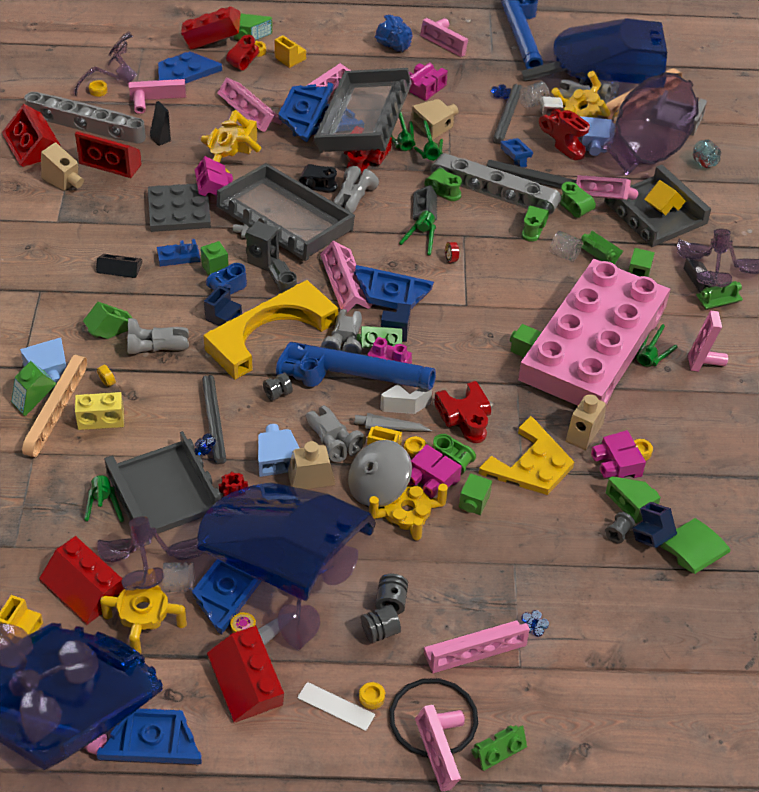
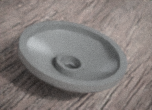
M379 440L364 447L354 458L348 474V485L353 497L368 507L369 499L372 496L379 498V507L386 506L399 498L408 486L412 473V463L408 452L401 445L391 440Z

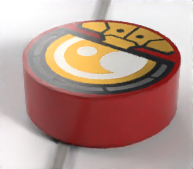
M456 242L446 243L445 256L448 262H457L459 259V247Z

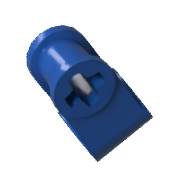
M241 263L230 264L228 267L210 274L206 279V285L213 290L218 286L230 290V295L243 290L247 286L246 268Z

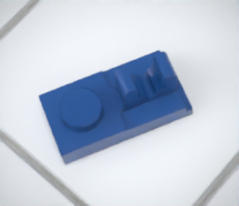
M519 138L501 141V149L514 160V164L524 168L527 167V158L532 157L533 151Z
M192 239L191 244H184V241L181 240L180 245L157 247L160 267L201 262L196 240Z

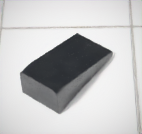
M159 101L155 105L150 129V138L158 146L171 142L169 111Z

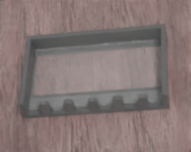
M408 68L345 71L330 101L328 110L325 112L323 121L320 123L319 130L314 136V142L318 146L319 152L364 151L371 149L385 151L412 84Z
M267 163L217 190L216 207L249 227L256 221H260L278 228L279 245L305 261L309 259V256L323 249L332 241L337 240L349 231H353L355 219L353 213Z

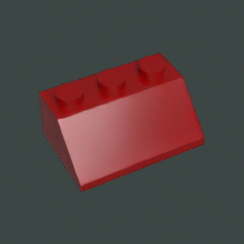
M230 6L220 8L210 14H203L195 19H188L182 23L181 34L190 50L239 34L241 12Z
M25 104L21 106L1 132L22 167L41 162V152L55 142L60 146L59 141L42 113Z
M75 132L78 159L81 165L127 178H132L142 165L140 149L86 133Z
M74 536L55 550L39 578L40 582L86 625L102 614L100 599L103 596L118 597L125 589L123 578L77 536Z
M256 625L230 634L207 652L233 723L283 706L284 692Z

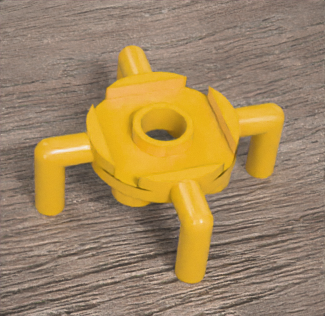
M594 71L588 73V77L593 84L590 90L577 89L569 99H566L558 88L552 89L554 97H561L563 106H565L564 110L572 111L578 116L597 118L599 115L609 117L611 114L604 100H601L597 94L601 83ZM583 105H588L586 108H583L582 110H580V108H581Z
M237 110L232 111L229 120L222 122V126L219 129L215 128L210 135H203L201 137V142L214 155L213 160L219 163L224 157L236 155L240 143H246L256 153L261 150V146L250 136L245 135V131L236 123L238 121L245 128L250 125V122Z
M440 484L438 486L437 498L429 499L419 486L406 487L399 498L378 509L379 498L372 496L369 499V517L371 519L386 517L387 521L392 525L395 523L399 525L400 529L410 530L412 538L418 541L422 537V527L431 515V509L445 506L448 486ZM408 505L413 507V510L405 511L402 507Z
M152 569L146 572L144 582H137L128 590L125 588L118 597L103 596L100 599L104 619H111L113 616L112 607H117L121 623L131 628L129 641L131 653L134 656H138L142 652L140 644L141 630L158 628L167 614H176V622L179 628H184L187 625L185 607L179 604L168 603V597L161 590V587L157 585L156 572ZM141 602L149 603V606L144 609L136 607Z

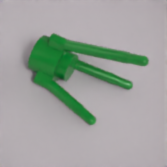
M400 112L399 119L403 131L398 134L397 140L391 135L392 142L395 144L396 149L400 148L403 151H409L416 145L413 121L409 122V133L407 132L402 112Z
M424 121L428 142L424 146V152L414 146V150L423 159L436 160L443 154V139H440L439 146L433 142L427 121Z
M428 211L422 212L399 244L402 245L417 228L422 232L430 231L427 255L430 256L434 231L436 229V226L433 224L435 222L434 215Z
M664 324L660 326L650 344L645 346L648 339L647 336L635 355L637 361L642 366H657L663 358L677 349L678 346L674 345L658 356V350L654 345L665 328Z
M103 475L95 476L91 480V489L88 491L89 497L84 520L86 522L89 521L94 498L97 499L98 507H102L103 500L110 496L119 521L123 522L124 518L115 496V488L110 486L109 478Z

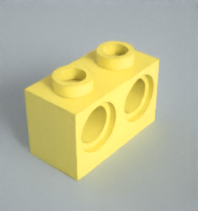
M122 393L75 395V414L78 430L124 427Z

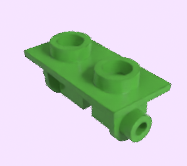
M591 231L588 235L583 234L581 237V241H583L581 248L601 261L611 262L615 265L623 253V250L594 231Z
M733 281L732 283L724 284L723 288L720 285L711 288L707 287L701 293L696 294L705 309L743 301L739 294V291L742 290V285L740 282Z
M361 326V334L357 335V341L360 342L361 348H372L377 337L386 339L387 345L394 347L396 344H402V329Z
M509 725L506 729L494 735V741L489 737L474 745V748L471 749L472 755L475 759L480 757L483 771L527 747L523 725L520 727Z

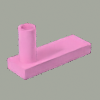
M428 18L423 20L420 36L460 57L466 54L468 39L448 29L449 21L444 18L437 22Z
M185 79L129 82L130 101L134 100V111L137 114H143L146 111L145 100L186 98Z
M577 176L576 184L592 197L635 200L638 197V191L630 187L631 180Z
M710 310L688 353L691 371L699 372L703 364L727 365V354L710 351L722 328L718 311Z
M434 705L424 706L415 717L440 790L441 792L449 791L461 778L443 729L463 726L465 723L464 714L461 710L437 714Z

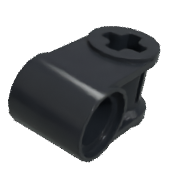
M308 164L304 167L299 182L312 190L331 193L337 189V183L335 182L337 171L333 167Z

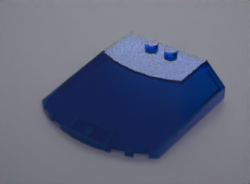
M625 18L570 27L562 31L554 41L553 55L555 60L560 61V67L562 69L567 68L568 74L573 77L589 78L588 73L594 71L599 80L659 87L664 85L667 47L662 22Z
M263 483L239 489L217 501L206 512L200 522L197 534V549L303 601H307L325 564L358 531L369 536L372 535L376 522L371 513L332 495L277 483Z
M50 623L0 650V743L43 770L72 756L119 724L163 690L161 679L158 680L156 676V669L153 666L149 667L145 663V657L126 643L104 633L97 632L95 635L85 633L84 627L76 626L74 630L63 629L60 623Z

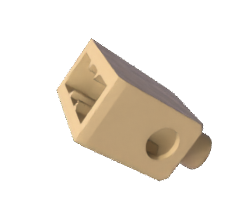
M439 99L413 105L411 121L425 134L423 122L427 121L433 140L453 127L454 115L458 114V108L455 104L447 106Z
M56 142L41 152V178L62 191H66L71 186L78 189L83 185L84 179L78 175V162Z
M585 395L572 415L565 442L586 451L604 423L606 403L598 400L595 395ZM585 424L586 430H580V428H583Z
M309 441L305 444L304 448L293 450L288 468V477L292 491L335 485L325 445L318 446L316 442Z

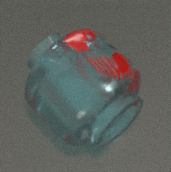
M701 140L695 144L693 158L701 166L709 168L716 166L720 162L721 149L711 140Z

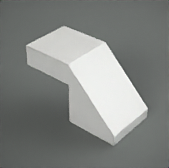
M542 96L540 105L542 116H549L554 109L563 110L561 97Z
M397 384L381 394L380 409L383 412L416 414L431 404L432 389L427 390L420 387L409 394Z

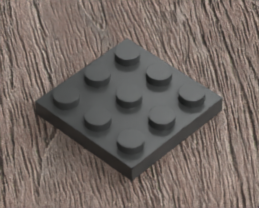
M197 183L148 187L151 232L211 228L208 194L206 196L200 195Z

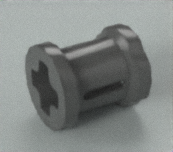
M625 512L617 513L613 524L608 525L605 529L607 538L612 542L622 543L627 531L632 530L635 526L634 519Z

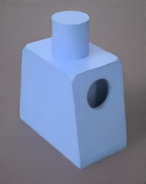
M581 117L590 124L589 133L578 137L579 141L586 147V151H589L593 156L599 155L600 152L606 153L612 138L615 120Z
M61 338L20 349L24 367L32 361L43 369L56 383L59 381L66 369Z
M269 424L265 428L266 432L258 435L259 477L288 473L292 452L299 448L291 430H279L277 424Z

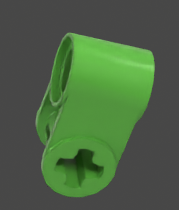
M438 168L424 181L425 187L431 185L437 195L449 201H457L461 198L460 186L462 179L444 169Z
M565 182L562 184V195L559 204L571 212L574 217L579 218L595 209L596 204L593 197L582 190L576 183Z
M529 205L524 218L523 239L531 242L539 239L543 227L546 225L549 210Z
M438 434L433 439L432 448L442 453L443 457L447 456L462 466L461 475L466 471V466L476 459V454L472 448L460 443L447 434Z

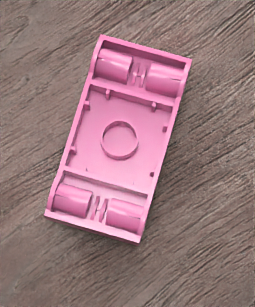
M593 259L521 361L518 380L575 405H579L584 396L590 394L595 395L598 400L605 402L607 405L621 377L651 330L657 326L667 306L670 288L657 284L649 277H639L621 270L611 262Z

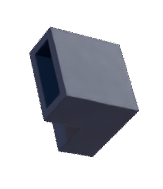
M218 286L204 300L205 320L217 326H221L227 321L242 315V305L232 301L230 290Z
M398 303L396 312L383 311L381 327L402 329L403 342H407L411 304Z
M649 502L640 508L643 522L632 528L636 541L657 548L677 535L671 508Z

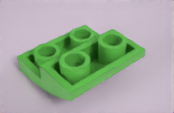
M696 518L677 528V535L661 544L663 549L677 556L680 566L694 574L730 552L729 546L720 536Z

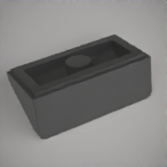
M431 185L413 192L414 220H418L424 211L431 212L435 220H437V194Z

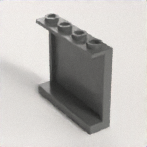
M663 165L656 167L653 177L630 186L638 191V197L635 200L604 199V202L651 247L708 224L711 208ZM661 180L676 190L686 202L679 211L672 207L665 216L649 205L644 199L657 182Z
M183 431L180 432V442L119 463L116 462L113 455L104 458L106 473L112 486L115 488V492L139 541L219 512V501H222L221 494L217 487L213 488L209 471H204L201 456L195 454L192 440L187 439Z

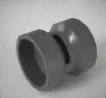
M286 373L277 375L275 379L269 378L263 381L264 391L270 401L278 399L282 394L288 395L293 392L292 383Z

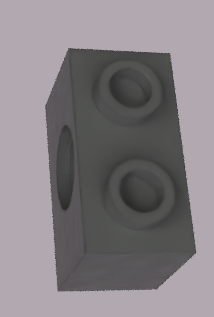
M256 221L245 233L247 263L268 271V266L272 261L279 259L278 228Z

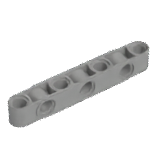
M29 92L25 95L26 105L41 112L48 122L131 143H142L146 139L144 121L140 118L39 92Z
M441 154L431 166L432 173L441 168L453 175L459 176L462 179L460 187L526 209L531 205L549 210L550 215L561 201V194L555 189L449 154Z

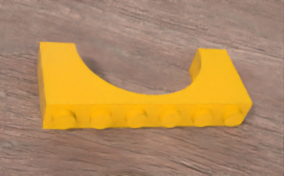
M305 280L204 334V349L236 380L253 370L252 355L247 350L245 342L256 328L271 321L296 320L310 324L322 332L335 325L338 307L308 280Z

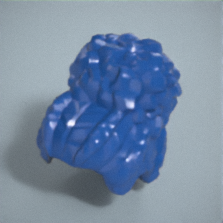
M385 15L386 21L380 23L376 30L375 38L377 42L384 46L392 47L396 51L402 52L407 50L411 46L410 43L413 37L411 28L399 16Z

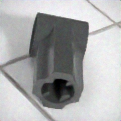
M280 259L273 260L268 266V272L278 286L279 294L297 285V276L289 270L285 261Z

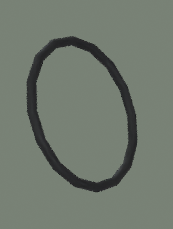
M440 678L420 679L407 684L395 695L389 709L390 727L397 741L410 752L429 758L427 752L413 747L404 740L395 725V708L399 699L409 689L422 684L439 683L454 688L466 698L472 709L473 726L469 736L458 747L450 749L452 754L462 751L473 740L479 724L477 707L470 695L457 684Z

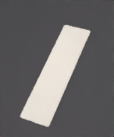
M309 682L305 684L298 695V699L363 730H367L375 717L374 713Z

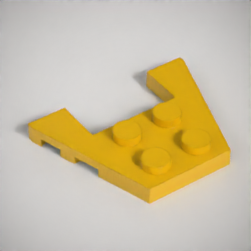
M530 416L518 430V434L534 443L512 467L490 456L479 467L478 474L485 477L489 474L498 477V481L505 483L512 481L518 483L519 487L548 495L573 469L574 461L541 425Z

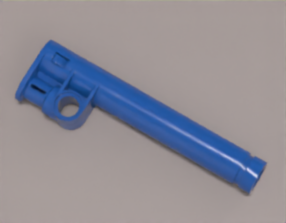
M501 0L526 69L543 65V60L527 22V19L536 17L538 0Z
M297 342L288 343L276 365L277 375L286 373L287 376H293L296 380H302L303 384L308 387L319 385L327 371L411 387H421L427 390L433 388L436 378V370L432 367Z

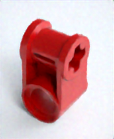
M252 35L241 37L239 42L227 53V63L239 70H245L253 59L258 56L260 51L259 47L255 45V38Z

